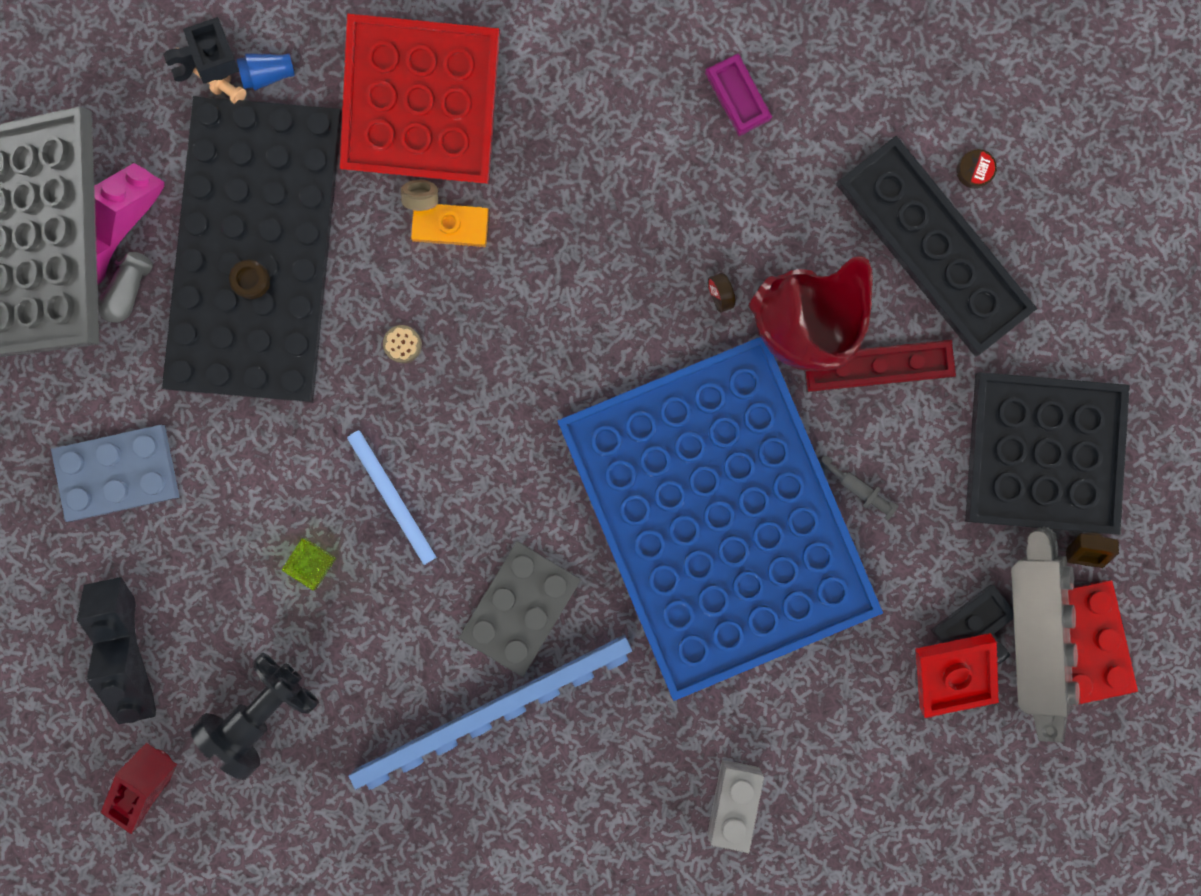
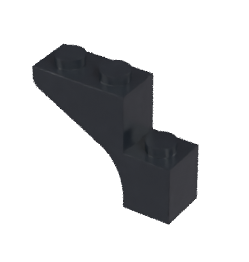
M122 577L85 584L77 621L93 643L86 681L118 725L134 723L138 720L156 716L153 691L136 640V602Z

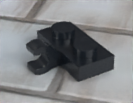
M218 17L184 28L183 31L189 46L180 49H170L163 54L167 66L176 63L181 64L179 67L171 69L175 82L187 80L192 75L195 67L203 84L214 80H222L231 74L240 72Z
M989 585L932 628L931 631L940 643L991 633L997 642V664L999 665L1011 655L994 633L1014 619L1013 609L994 585Z

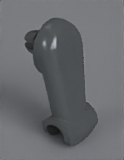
M138 252L121 253L114 262L119 267L107 290L98 299V312L107 322H122L130 316L142 276L148 275L153 267L151 260Z

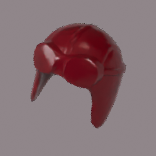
M857 256L848 260L837 272L829 276H817L815 272L806 269L791 270L777 277L769 276L760 285L748 307L755 316L758 332L770 352L781 362L804 371L816 372L839 369L853 360L869 327L872 308V267L866 257Z

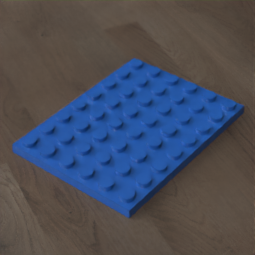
M761 337L557 420L673 701L883 614L776 359Z

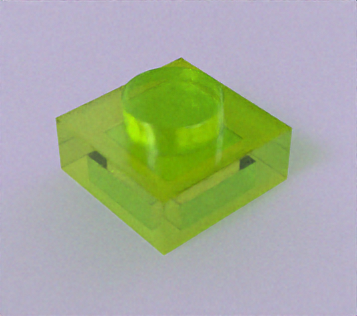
M302 538L281 570L311 590H316L333 565L336 557L307 538Z

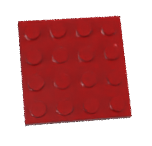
M347 13L340 169L489 184L500 29Z

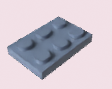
M165 425L152 426L51 449L65 522L78 521L180 498Z

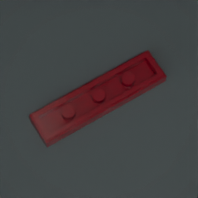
M952 340L859 349L854 359L839 369L816 372L804 371L806 392L956 377Z

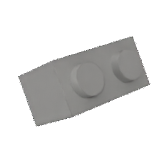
M727 760L721 761L707 832L711 846L745 853L750 852L764 775L759 767Z

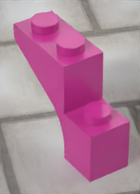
M135 163L94 186L97 284H100L106 277L108 264L118 244L154 204L165 185L164 181Z

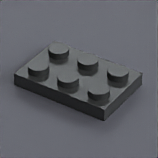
M516 541L458 639L524 677L581 579L519 541Z

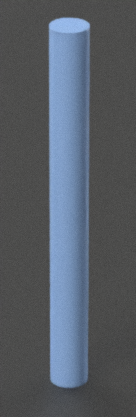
M360 430L347 437L349 443L423 565L437 558Z

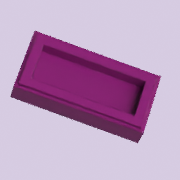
M739 53L705 70V74L738 136L771 121L772 115Z

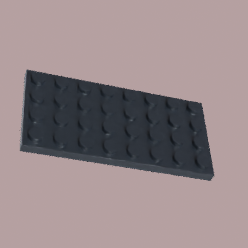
M193 96L162 389L313 403L342 111L340 109L237 100L234 104L230 99ZM242 260H254L267 269L270 275V286L267 292L257 299L243 298L235 293L230 286V271L235 264Z

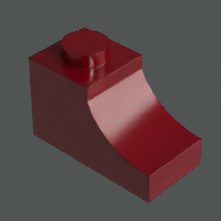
M145 743L115 774L100 813L132 834L143 821L154 801L170 782L177 764L171 760L166 752L155 749L148 743Z

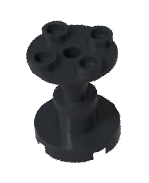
M263 652L253 661V668L261 681L266 685V688L248 707L239 704L225 720L210 713L202 715L193 725L194 727L190 732L194 743L206 758L210 760L216 755L224 762L219 769L240 780H246L260 766V757L253 745L267 731L265 721L283 702L304 714H309L319 704L318 699L313 693L298 684L302 677L296 671L292 673L294 669L289 664L285 663L280 667L269 655Z

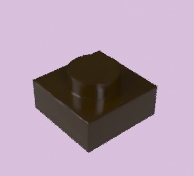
M1080 533L1067 547V563L1104 568L1119 554L1118 539L1103 537L1099 533Z

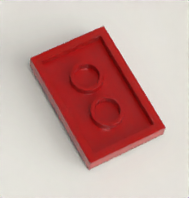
M1103 580L1075 586L1073 590H1068L1069 605H1074L1076 610L1075 628H1070L1071 643H1076L1078 649L1077 667H1072V680L1079 683V704L1138 692L1113 581Z

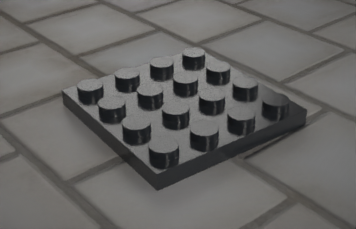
M984 372L976 373L965 522L1042 528L1045 526L1054 530L1120 535L1130 385Z

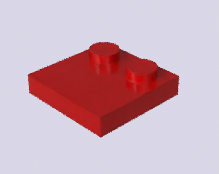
M991 633L915 649L919 706L924 718L999 703L997 642Z

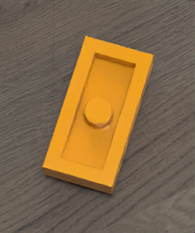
M437 204V206L429 210H413L411 240L414 242L486 247L489 210L488 208L443 204Z

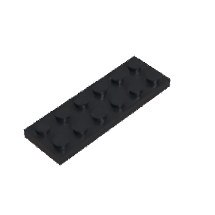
M897 135L836 183V186L975 357L983 353L1037 310V307Z

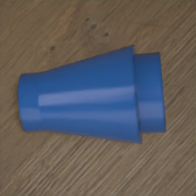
M245 53L246 57L237 58L244 89L254 88V91L287 77L295 76L290 54Z

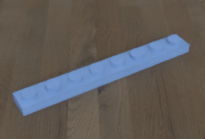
M625 634L356 768L349 775L354 789L356 790L364 785H367L369 790L390 779L388 773L400 767L403 773L424 762L422 756L434 750L437 755H441L455 748L458 745L456 739L468 733L471 738L482 735L492 728L490 722L504 716L506 721L518 717L526 712L524 705L538 699L540 704L552 700L560 695L558 688L572 682L574 687L586 683L594 678L592 671L606 665L608 670L622 665L628 661L626 654L632 652Z

